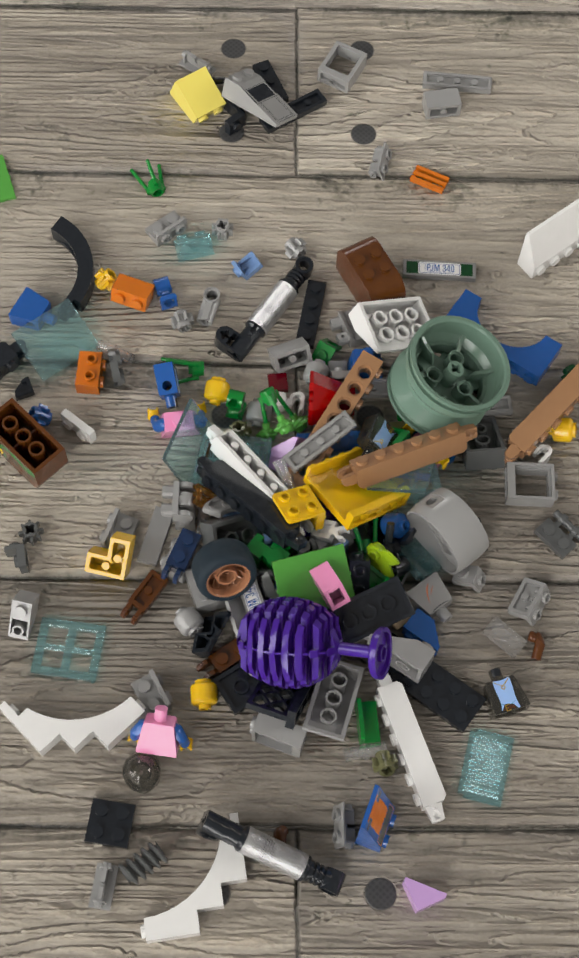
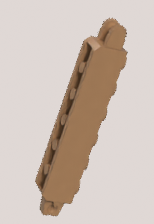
M579 363L509 435L507 441L508 448L504 454L505 463L515 462L519 457L523 459L526 455L531 456L537 449L536 445L539 442L543 443L550 435L548 432L552 428L554 430L557 429L562 423L561 419L565 415L568 417L575 409L573 406L577 402L579 403Z
M458 422L448 424L447 426L349 460V465L337 470L336 475L346 487L357 484L360 488H367L463 453L467 449V442L478 436L477 427L474 424L460 426Z

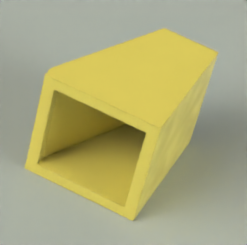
M206 66L175 81L170 91L171 96L193 124L198 121L199 123L206 121L211 114L218 115L223 111V107L226 104Z

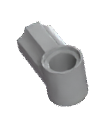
M208 287L204 291V298L197 316V322L202 326L208 327L213 325L217 309L221 304L220 291L216 287Z

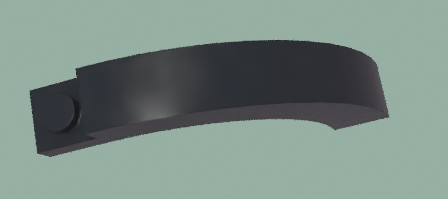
M61 216L51 228L53 239L69 250L78 265L75 284L69 295L57 309L59 319L66 322L69 317H73L76 309L83 312L94 289L95 269L87 240L75 225Z

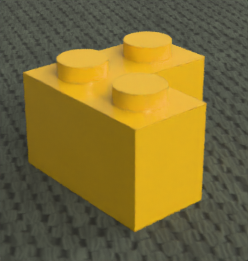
M116 531L110 538L109 549L93 546L87 553L84 571L124 580L130 572L136 535Z

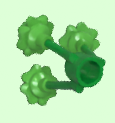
M273 386L259 392L260 397H258L262 411L263 429L256 434V437H260L263 442L274 441L278 433L281 435L293 431L301 433L308 427V416L298 417L296 413H293L280 396L278 390L274 389ZM277 399L288 412L291 420L285 419L284 415L281 414L276 404L278 402ZM265 404L267 406L272 405L278 416L276 418L279 423L275 429L270 427V422L267 420Z

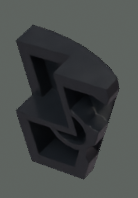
M214 612V616L204 618L202 633H195L192 648L193 654L201 658L210 656L232 612Z

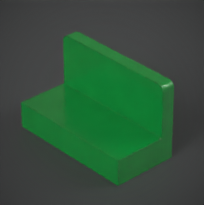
M356 698L355 714L359 745L380 744L376 701L361 702V698Z

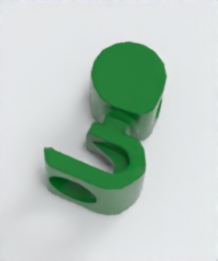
M234 389L229 390L226 400V407L228 409L225 417L242 421L247 407V403L244 402L245 392Z

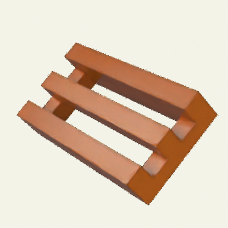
M417 165L413 175L410 177V182L442 194L449 182V177Z

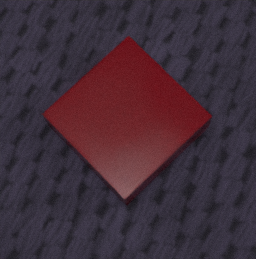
M286 373L267 374L269 387L273 386L279 392H288Z

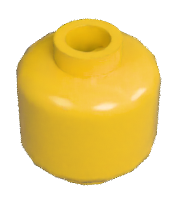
M211 377V379L206 381L204 398L209 400V404L220 406L221 403L227 400L230 384L226 382L225 378Z
M563 417L561 419L562 423L555 430L552 428L548 432L552 435L554 442H571L573 438H576L577 423L573 422V419L570 417Z
M197 679L190 686L191 704L199 707L200 711L211 710V706L217 704V685L211 682V679Z

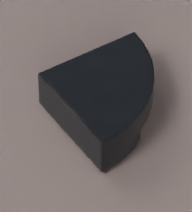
M29 377L22 379L15 390L17 401L35 395Z

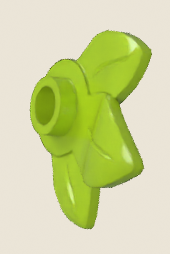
M370 543L366 548L371 561L370 564L377 570H380L384 576L393 578L394 574L391 566L399 565V560L390 551L386 550L381 543Z

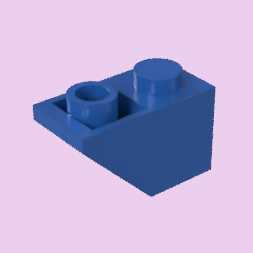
M417 608L416 614L412 615L404 625L402 634H404V638L429 643L433 650L436 651L435 657L440 648L435 620Z

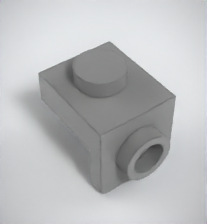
M469 565L466 569L454 574L452 582L454 585L472 587L476 592L480 593L486 583V575L479 566Z

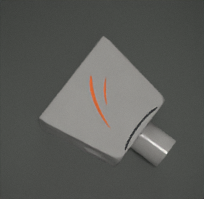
M436 571L406 592L415 610L418 608L431 618L437 615L443 623H446L453 617L447 609L452 602V597Z

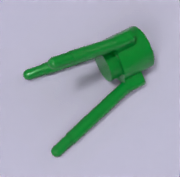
M146 159V164L152 178L149 180L148 186L133 169H130L133 176L146 190L147 195L159 197L164 194L166 187L160 164L157 165L158 180L155 177L149 159Z
M161 357V361H172L173 364L188 366V374H192V376L179 379V384L199 380V376H204V361H187Z
M378 517L373 519V542L370 539L362 540L358 528H353L356 536L354 541L358 550L367 553V546L370 543L378 542Z

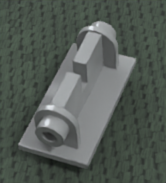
M184 50L182 52L183 59L179 62V65L192 73L206 66L210 75L216 71V68L211 66V63L198 58L191 51Z
M384 142L383 147L377 146L374 149L373 162H371L368 172L371 178L380 176L382 181H384L385 175L388 173V163L392 158V151L386 142Z
M342 802L333 806L332 811L334 850L343 847L349 850L353 849V845H355V829L347 828V825H355L354 809L351 804Z
M97 862L89 908L110 911L119 870L118 866L112 865L109 862Z

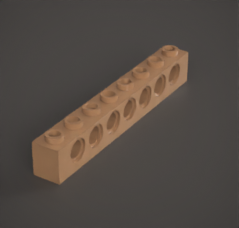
M365 350L362 351L309 437L343 412L339 407L341 404L349 406V410L346 412L354 419L352 416L355 410L359 411L364 403L362 400L363 396L370 394L374 387L372 384L375 378L379 379L384 371L382 369V360ZM365 372L369 375V378H361L359 374ZM356 388L359 390V394H351L349 390ZM329 447L319 455L318 459L312 460L303 468L307 469L311 464H317L325 458H329L334 449ZM288 468L281 481L290 489L306 485L303 481L304 476L300 475L299 472L294 474L290 468Z

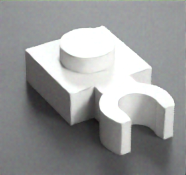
M325 519L323 529H314L312 536L316 540L332 543L334 538L340 543H345L346 540L341 535L343 533L350 534V530L347 531L343 525L340 526L336 521Z

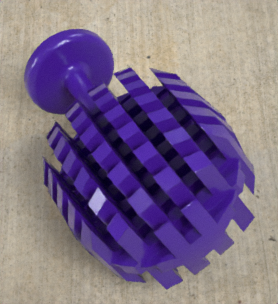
M294 596L272 598L256 605L241 619L237 634L241 668L261 682L263 681L268 685L278 686L279 688L300 689L322 681L339 665L342 655L368 658L371 676L374 679L383 680L388 673L392 658V635L389 628H377L372 635L370 645L343 642L338 616L331 611L329 612L327 608L320 604Z

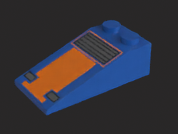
M375 784L355 841V844L376 852H380L381 847L386 848L390 837L386 834L388 827L393 828L397 816L393 814L395 807L379 785Z

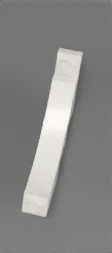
M129 697L119 706L103 714L74 720L47 717L28 708L20 714V711L13 704L9 706L5 701L0 704V711L42 756L60 740H63L75 753H78L94 737L110 751L130 732L140 719L146 717L145 705L139 699L135 701L132 697Z
M238 812L230 813L229 819L239 823ZM220 840L214 863L204 881L187 899L177 906L158 915L144 918V924L140 925L142 939L146 938L147 944L200 936L198 913L224 909L221 886L247 882L244 855L236 851L234 846Z

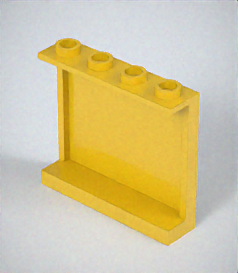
M367 444L362 445V447L356 446L350 451L341 452L337 456L326 458L317 464H311L307 467L303 478L304 483L309 485L313 493L347 531L405 506L412 493L407 487L397 490L389 480L364 489L360 488L357 484L347 487L342 484V480L338 479L336 475L337 470L349 465V460L365 455V450L368 448Z

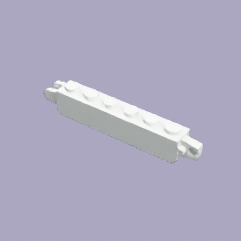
M215 424L208 427L206 435L212 444L210 450L219 460L226 462L270 498L273 497L274 493L288 490L232 429L224 432ZM309 519L300 521L299 532L303 536H305V531L309 533L314 530L313 524Z
M387 673L383 680L376 679L378 686L376 695H374L378 708H382L383 723L385 727L389 726L391 732L389 738L393 747L396 746L399 752L397 759L400 766L405 767L407 773L405 774V779L408 786H412L415 793L412 794L416 807L420 806L421 811L425 810L432 824L441 822L445 819L442 803L446 792L403 684L398 681L392 682L389 673Z

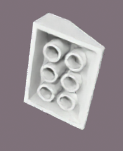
M579 199L526 233L517 264L531 279L536 275L540 276L549 266H555L561 258L570 256L579 247Z
M420 296L358 302L348 314L354 330L377 354L405 350L418 329L430 320Z

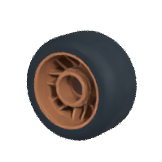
M222 538L211 541L195 554L192 561V573L201 594L211 600L227 601L235 599L246 593L256 580L257 567L251 551L243 542L237 539Z

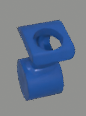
M164 276L152 280L153 285H155L156 295L160 297L161 310L164 311L178 307L177 296L175 293H172L168 277Z

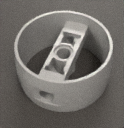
M441 487L432 491L417 502L406 514L410 528L415 527L417 530L413 537L419 546L436 565L450 574H457L466 569L481 557L489 547L487 533L478 517L458 495L449 489Z

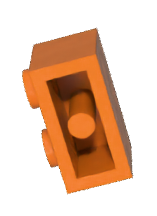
M120 273L112 286L110 301L146 312L153 299L155 285Z
M79 352L75 380L77 393L100 395V389L104 388L105 377L102 374L107 368V360H104L102 352Z

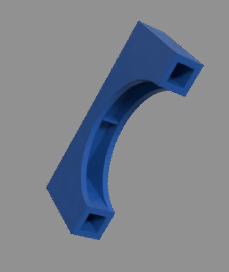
M466 289L447 315L464 317L480 324L477 311L482 298ZM545 336L540 342L527 347H512L500 343L508 357L511 374H516L523 378L525 382L535 386L538 385L562 347V344L548 336Z

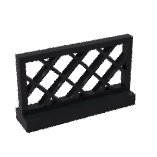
M259 680L246 702L245 708L286 721L285 727L293 730L314 691L316 683L300 689L285 688L277 690L275 686L268 685ZM270 688L271 692L264 693L262 689ZM287 694L291 696L289 699H283L282 695ZM276 697L278 701L270 702L268 698ZM263 700L265 704H257L254 701ZM282 706L285 712L275 710V708Z

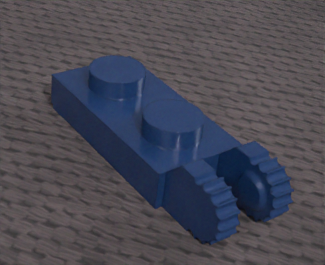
M185 528L182 529L160 578L165 580L171 568H175L177 571L173 576L172 583L177 585L183 572L185 573L201 541L202 535Z

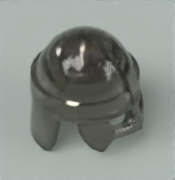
M139 752L131 754L125 760L122 769L123 779L129 789L141 794H146L153 790L160 782V761L153 754Z

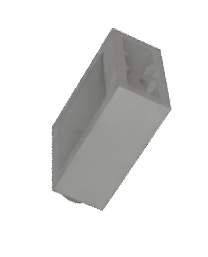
M336 41L318 68L317 80L348 94L366 66L367 53L353 48L346 43ZM337 55L356 63L348 76L329 68Z
M507 462L504 469L505 505L552 507L554 502L558 500V489H555L558 473L554 471V464ZM515 475L546 476L547 497L516 495Z
M258 713L257 717L253 716L249 727L251 728L252 741L300 758L308 731L302 730V726L297 724L293 730L286 728V721L262 713Z

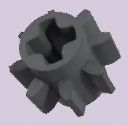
M28 520L27 523L21 524L22 531H19L18 534L19 537H23L22 541L24 544L29 542L34 546L37 541H42L40 534H44V530L40 528L39 521L33 523L31 520Z

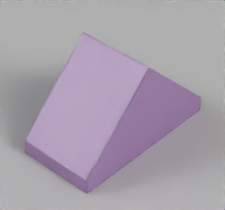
M405 877L402 883L415 914L443 902L447 896V893Z

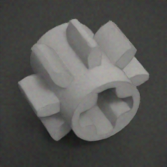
M218 218L216 223H212V236L216 235L218 241H227L229 236L233 237V223L229 224L228 219Z
M292 237L285 243V254L290 259H298L306 254L305 245L307 243L302 238Z
M185 309L175 311L174 317H171L173 329L178 328V331L181 333L191 330V325H194L192 312L187 313Z

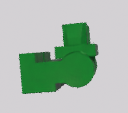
M259 533L247 545L257 569H261V567L266 570L271 569L272 573V561L287 558L293 554L292 547L290 546L283 549L274 542L270 547L264 543V537Z

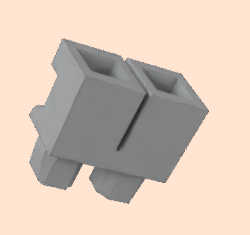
M352 309L345 312L338 311V316L330 319L329 325L332 331L342 330L341 333L336 334L338 346L348 344L349 348L367 344L354 330L348 315Z

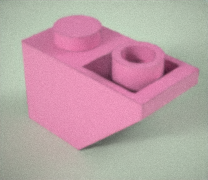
M328 561L309 570L327 607L332 611L351 601L343 584Z

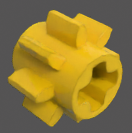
M101 268L94 275L96 278L94 283L100 290L104 291L107 288L108 291H111L117 279L113 270Z

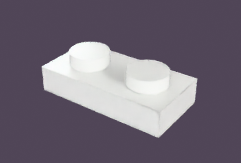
M65 408L60 413L63 426L68 430H74L81 440H87L92 444L97 439L95 430Z

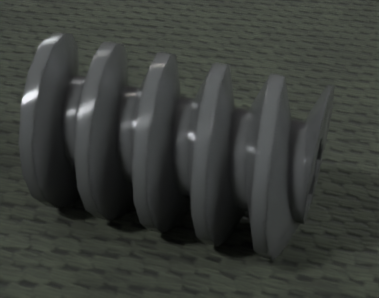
M156 841V845L151 842L147 843L148 851L143 847L140 848L141 856L133 853L134 861L126 858V867L121 863L118 864L119 869L130 885L131 882L139 885V876L146 880V871L154 874L153 866L161 869V860L166 864L169 863Z

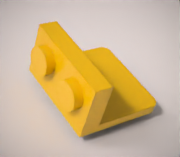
M308 484L273 494L272 499L288 524L309 519L315 530L323 529L326 511Z

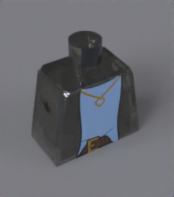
M380 413L364 419L357 438V444L363 450L361 456L393 445V441L398 436Z
M500 668L488 671L491 682L485 684L484 695L490 721L528 709L530 701L514 675L503 678Z

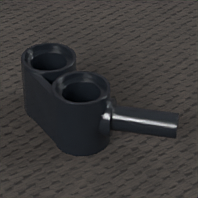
M387 522L385 539H383L381 544L399 560V565L391 567L394 577H401L410 571L411 565L406 557L399 556L401 546L393 538L395 523Z

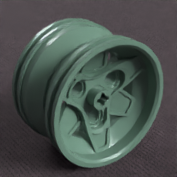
M446 315L435 317L418 329L408 347L399 354L391 365L387 377L388 396L399 417L408 426L421 434L458 422L460 426L468 424L476 426L482 420L485 412L493 408L505 395L510 383V364L500 342L480 324L460 316ZM473 391H477V398L472 395Z

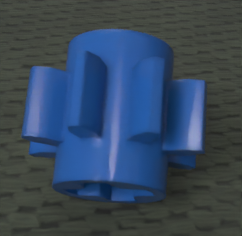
M40 403L39 406H33L29 410V414L41 426H48L52 420L51 410L46 405Z

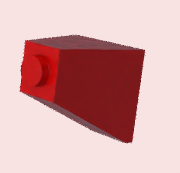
M310 371L308 425L317 424L342 382L318 372ZM351 388L349 390L350 393L355 395V388ZM339 405L341 410H349L348 405Z

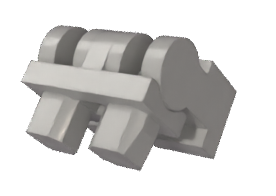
M174 481L173 485L162 486V498L172 499V503L161 504V516L172 517L176 530H182L183 528L195 530L197 489H195V484L188 481Z

